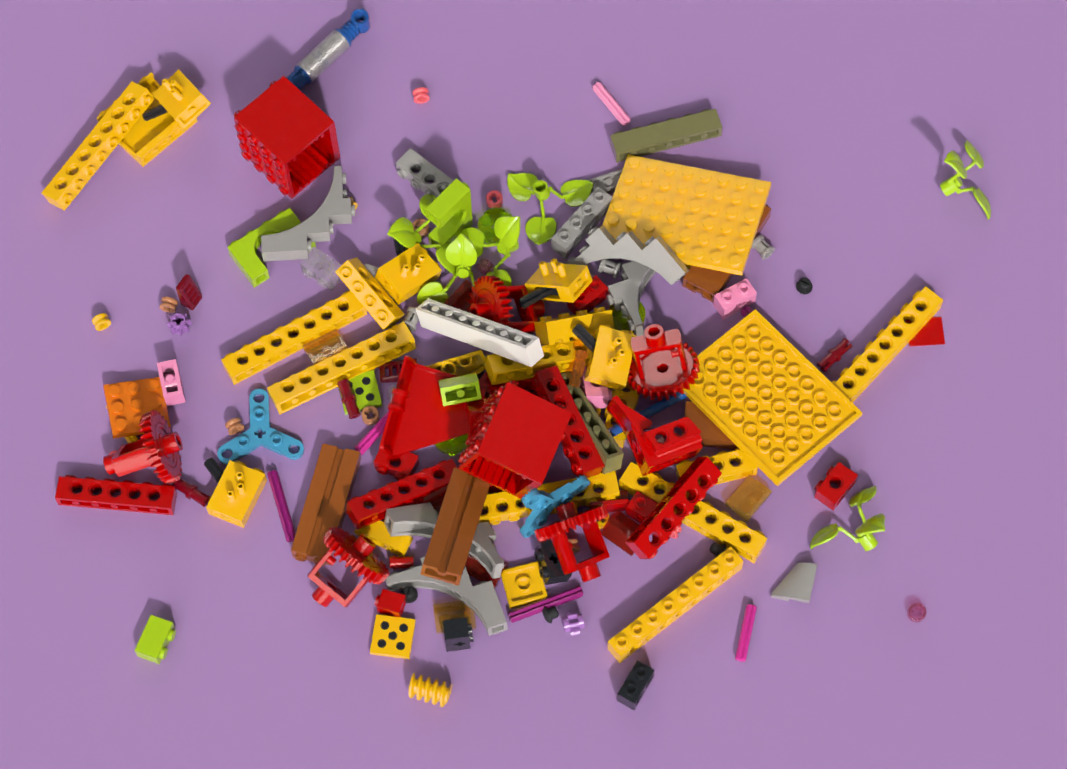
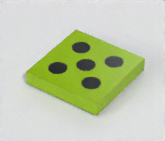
M374 370L364 372L349 379L352 392L357 398L355 401L359 412L367 406L383 407ZM343 404L345 415H348L345 404Z

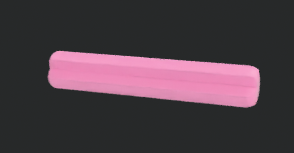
M601 82L594 84L593 91L622 126L629 124L630 117Z

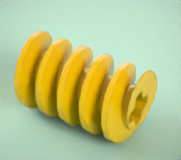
M414 672L409 683V697L413 698L417 695V700L419 701L424 697L426 703L432 698L433 705H436L440 700V706L444 707L450 698L453 683L447 688L446 681H443L440 686L438 679L431 683V677L429 676L426 681H423L422 674L418 679H415Z

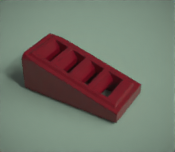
M185 274L176 286V291L181 305L194 310L201 301L202 294L190 275Z
M404 360L388 362L379 366L380 383L398 382L400 368H402ZM393 368H396L397 375H393ZM385 369H389V376L385 377Z

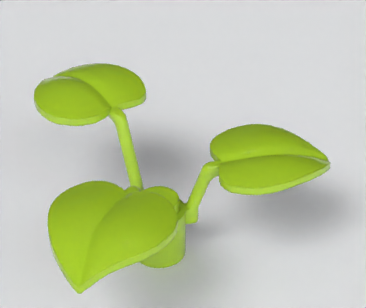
M966 141L965 149L971 157L972 163L964 168L963 161L954 150L950 151L946 155L944 162L953 167L957 173L940 183V187L946 196L954 192L960 194L961 192L972 191L976 200L985 211L987 220H989L991 217V205L983 191L975 187L961 189L963 183L959 178L960 176L966 179V171L975 164L980 169L984 167L981 154L970 141Z
M509 173L507 177L508 188L514 199L527 201L532 194L540 202L542 218H531L525 227L528 238L537 245L548 242L555 235L557 229L553 218H545L543 201L549 198L550 192L560 199L565 198L568 206L579 207L590 196L593 189V182L571 180L561 186V195L553 190L551 186L548 187L545 181H538L537 177L533 174Z
M426 194L420 199L419 207L424 216H426L425 209L436 199L434 195ZM401 217L391 225L387 235L396 239L406 249H409L417 243L420 244L422 238L418 232L431 221L427 219L414 231L412 222L407 218ZM444 243L442 246L440 244L420 245L422 248H438L436 250L438 261L454 275L457 266L452 265L445 256L449 243Z
M503 216L495 221L494 232L500 239L496 243L485 244L484 233L478 228L468 227L463 229L461 233L471 241L476 249L477 257L482 255L483 247L497 246L498 252L505 255L494 267V272H488L486 276H496L504 282V286H512L510 275L505 270H498V268L511 256L510 253L517 251L519 248L520 216Z
M460 233L448 245L445 252L446 259L452 265L457 266L453 277L444 289L441 283L437 281L425 284L417 295V302L420 305L428 298L447 305L449 295L446 291L457 276L463 279L470 277L472 285L475 286L474 273L471 271L472 266L477 260V252L471 241L464 234Z
M876 485L857 492L849 500L851 507L857 505L863 524L855 530L857 537L853 536L843 527H838L837 523H833L823 527L814 535L810 543V549L812 550L813 547L832 540L839 531L853 539L856 544L860 543L865 551L875 548L878 541L872 533L885 531L886 518L881 513L866 520L861 506L862 503H866L874 497L877 491Z

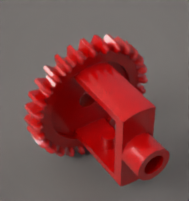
M481 276V278H477L478 281L474 282L475 286L471 287L473 292L469 293L471 299H468L471 305L468 307L469 313L528 334L535 332L534 322L538 321V318L543 317L545 312L542 300L523 309L518 301L528 294L525 285L504 286V282L496 276ZM511 299H514L522 322L508 320V318L514 316L508 313L509 310L513 309V307L508 306V303L512 301Z
M652 324L646 327L645 335L631 338L633 355L627 379L629 385L632 386V390H636L638 395L643 393L644 398L650 395L651 400L658 396L659 401L665 396L669 400L671 394L674 398H677V392L683 395V388L690 390L689 384H695L694 379H698V372H700L699 360L694 349L689 347L686 342L683 344L679 329L664 331L661 325Z
M152 410L141 416L139 426L142 428L139 431L144 432L140 437L141 439L121 445L116 453L103 457L104 467L109 475L116 473L118 477L150 466L156 467L154 473H159L157 477L164 483L178 481L180 476H182L181 456L178 451L183 449L182 440L177 432L171 433V427H168L167 420L165 421L164 416H161L157 410Z
M574 501L556 507L560 520L534 530L538 541L542 542L551 538L564 575L579 571L582 582L600 577L601 573L597 562L610 557L597 520L600 521L608 516L605 504L578 513ZM576 525L583 528L593 557L578 563L572 551L573 545L566 535V532L569 533V528L576 530Z
M332 526L323 537L324 544H326L328 550L307 575L308 578L318 585L317 589L312 593V597L317 603L327 607L335 599L342 606L348 607L368 582H373V584L383 583L389 576V569L386 568L387 565L383 563V560L373 553L376 545L370 538L360 534L356 539L348 531ZM338 555L341 557L339 562L346 561L345 567L352 566L351 572L357 570L358 577L362 574L364 575L363 579L349 596L319 572L325 562L333 566L337 561L334 557Z

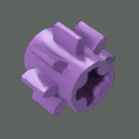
M177 311L173 316H169L171 322H168L167 326L171 328L172 334L177 333L182 336L183 333L189 332L188 326L192 325L190 319H187V313L180 314Z
M576 610L566 611L567 617H562L564 631H570L571 636L580 634V629L585 628L582 613L577 614Z

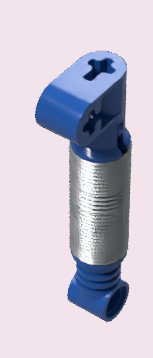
M364 9L353 11L348 22L341 28L335 29L321 41L318 46L294 67V71L286 78L299 90L306 84L314 81L351 46V42L359 34L365 33L370 29L367 11Z

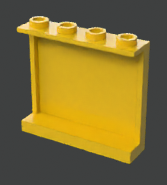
M152 72L141 78L138 83L147 88L151 95L161 86L154 79ZM154 97L153 102L146 110L160 105V102ZM110 107L100 112L98 117H96L98 122L106 114ZM169 112L149 121H145L141 115L120 141L119 145L144 167L197 122V118L184 129Z

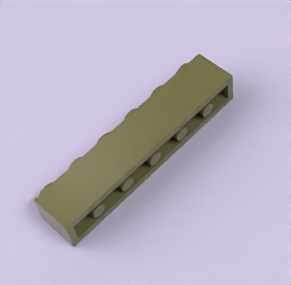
M705 109L700 113L686 114L680 118H670L664 122H654L644 127H634L625 132H615L613 135H610V146L617 163L625 161L628 154L641 157L719 137L722 135V124L716 109Z
M570 372L561 374L605 465L602 473L606 474L621 469L623 451Z

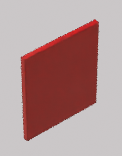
M932 317L909 341V346L945 345L942 317Z

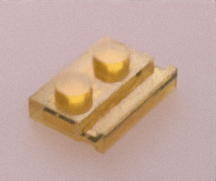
M337 329L302 345L313 365L323 361L325 358L340 353L344 349H348Z
M749 475L726 501L725 505L729 506L733 512L748 522L770 497L772 491Z
M463 601L433 604L437 634L444 633L443 620L467 617V623L472 624V629H476L474 611L466 606Z

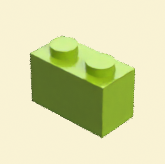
M476 373L438 380L443 406L482 399Z
M150 615L134 650L137 656L160 664L161 660L167 656L169 642L173 641L176 636V628L173 622Z

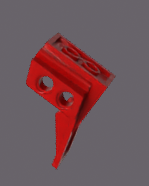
M618 396L612 397L606 408L624 432L642 476L696 457L703 448L700 435L702 431L688 417L644 432L643 430L652 426V421L623 404ZM674 428H681L683 435L680 436L678 433H674ZM658 434L663 436L661 438L656 439V435Z

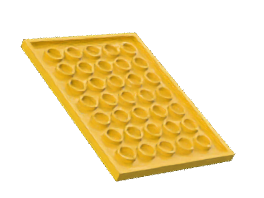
M628 154L602 226L607 229L615 240L624 231L626 234L632 231L645 247V243L651 237L657 238L661 236L684 264L742 276L771 189V182Z
M756 309L697 356L700 364L698 379H694V385L689 384L690 390L683 388L684 394L776 486L780 485L862 416V412Z

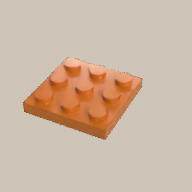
M160 377L103 385L113 439L144 434V432L139 431L142 428L139 426L141 423L140 419L142 415L152 410L160 412L161 416H164V420H167L168 427H171Z

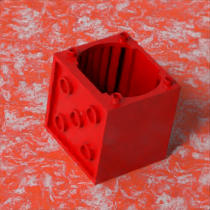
M284 75L279 80L272 81L269 88L243 110H237L234 113V127L238 133L239 146L242 150L241 155L245 160H250L258 172H263L271 184L275 183L284 196L288 195L293 199L340 159L335 122Z
M511 380V382L499 386L497 391L495 390L492 395H489L488 399L483 401L480 408L482 413L480 417L477 416L473 424L475 430L472 434H469L465 442L468 446L465 451L461 452L458 458V462H460L458 469L522 499L525 494H528V491L530 492V490L536 489L543 484L572 413L563 409V404L561 406V403L552 404L518 387L519 383L516 382L514 384L515 381Z

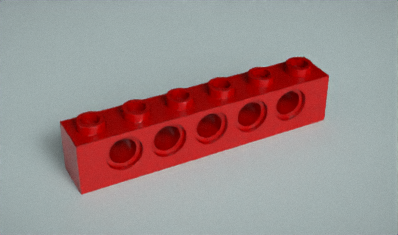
M557 365L536 371L532 378V387L537 391L539 397L555 405L556 403H561L560 406L564 405L563 409L572 413L568 422L569 425H567L560 441L563 446L564 455L571 463L572 472L578 478L582 475H585L587 478L599 475L605 465Z
M697 457L625 543L640 559H652L658 553L659 547L670 539V534L682 525V520L694 511V506L705 498L709 488L717 484L722 472L708 457ZM675 505H676V508H677L676 513H674V506H675ZM662 520H664V527L661 525ZM650 534L652 535V541H651V542L649 541V535H650Z
M453 459L443 460L433 467L423 468L416 474L406 475L399 481L389 482L382 488L372 489L365 495L355 496L347 502L346 512L356 530L385 519L386 510L389 508L421 504L445 494L453 469L457 468Z
M65 475V477L59 476L55 499L58 505L174 515L177 491L171 484L166 483L154 485L150 482H142L140 484L130 480L118 482L110 478L96 480L93 477L77 478L73 475ZM77 488H83L81 492L74 493ZM96 490H102L100 494L93 495ZM117 491L121 492L117 497L112 496ZM135 493H140L138 498H132ZM160 495L157 500H151L152 496Z

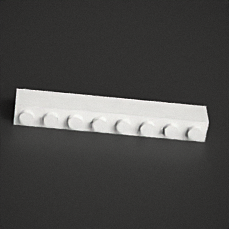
M429 298L416 308L421 327L530 367L544 356L539 337Z

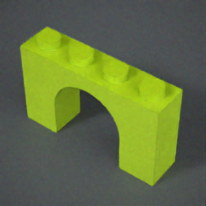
M456 178L425 209L426 218L436 225L428 234L429 244H440L441 246L444 243L450 244L463 229L473 225L471 191L467 183L460 182Z
M290 208L280 211L276 217L264 221L260 227L250 230L244 237L234 240L227 247L230 257L254 288L270 278L268 269L256 255L261 245V236L277 234L301 224ZM311 242L313 251L316 249L315 242Z

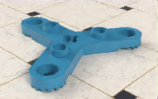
M255 389L249 396L250 429L222 445L217 452L220 462L227 465L229 460L235 462L260 446L291 460H296L304 454V446L301 441L270 427L268 393L263 389ZM257 395L265 397L260 403L255 402L254 398ZM260 430L264 433L262 438H258V435H255ZM293 445H296L300 448L299 452L296 454H292L289 452V449ZM225 450L232 451L233 454L230 458L222 457Z
M585 475L577 477V480H574V482H569L552 493L539 491L537 488L530 490V492L528 491V494H525L521 501L527 508L533 511L519 530L522 536L528 538L534 535V530L547 522V517L555 507L562 503L570 502L574 496L589 486L590 481Z

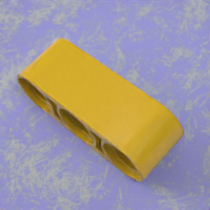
M382 521L354 530L357 536L363 534L370 538L375 545L402 557L406 554L413 541V537L407 535L391 537Z

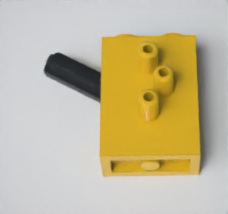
M178 69L169 79H163L162 85L152 94L160 102V105L146 110L142 116L145 121H149L169 112L185 129L211 103Z
M393 238L397 257L379 267L375 278L399 305L418 293L425 284L438 280L442 270L439 264L433 261L428 255L427 250L422 248L419 243L406 249V247Z
M552 259L550 263L541 261L539 268L525 283L528 294L519 299L520 306L525 309L540 300L574 303L592 282L588 266L558 263L557 259Z
M577 324L572 329V333L591 350L584 381L621 391L626 386L633 355L631 338L636 337V335H632L627 330H615L610 325H600L595 330L593 337L581 324Z
M208 458L204 462V466L218 483L206 507L208 514L244 528L267 482L266 475L258 468L251 469L246 467V464L241 461L234 462L229 460L223 472L213 458Z

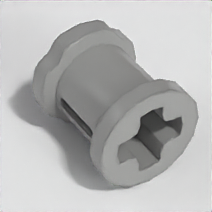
M760 235L753 241L751 248L756 249L760 253L761 258L765 260L771 256L775 248L764 240L765 237L763 235Z
M602 259L598 272L608 273L616 279L620 273L622 263Z
M409 307L407 310L408 314L401 323L405 322L409 331L415 332L419 318L416 308Z

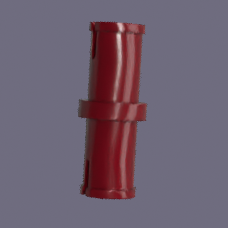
M843 338L838 345L828 350V354L817 363V366L820 367V370L826 372L835 362L841 360V356L852 348V344L848 345L849 341Z
M344 379L337 382L342 395L341 401L342 404H345L349 419L359 417L361 413L355 401L357 398L352 392L349 380Z
M181 477L172 484L175 489L185 494L187 499H193L203 507L207 506L211 499L209 495L200 491L198 486L189 484Z

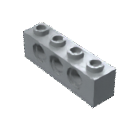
M411 148L396 162L397 174L402 179L406 178L415 189L422 190L425 195L431 194L437 198L454 181Z
M597 187L551 238V249L566 259L588 235V232L606 215L613 197Z

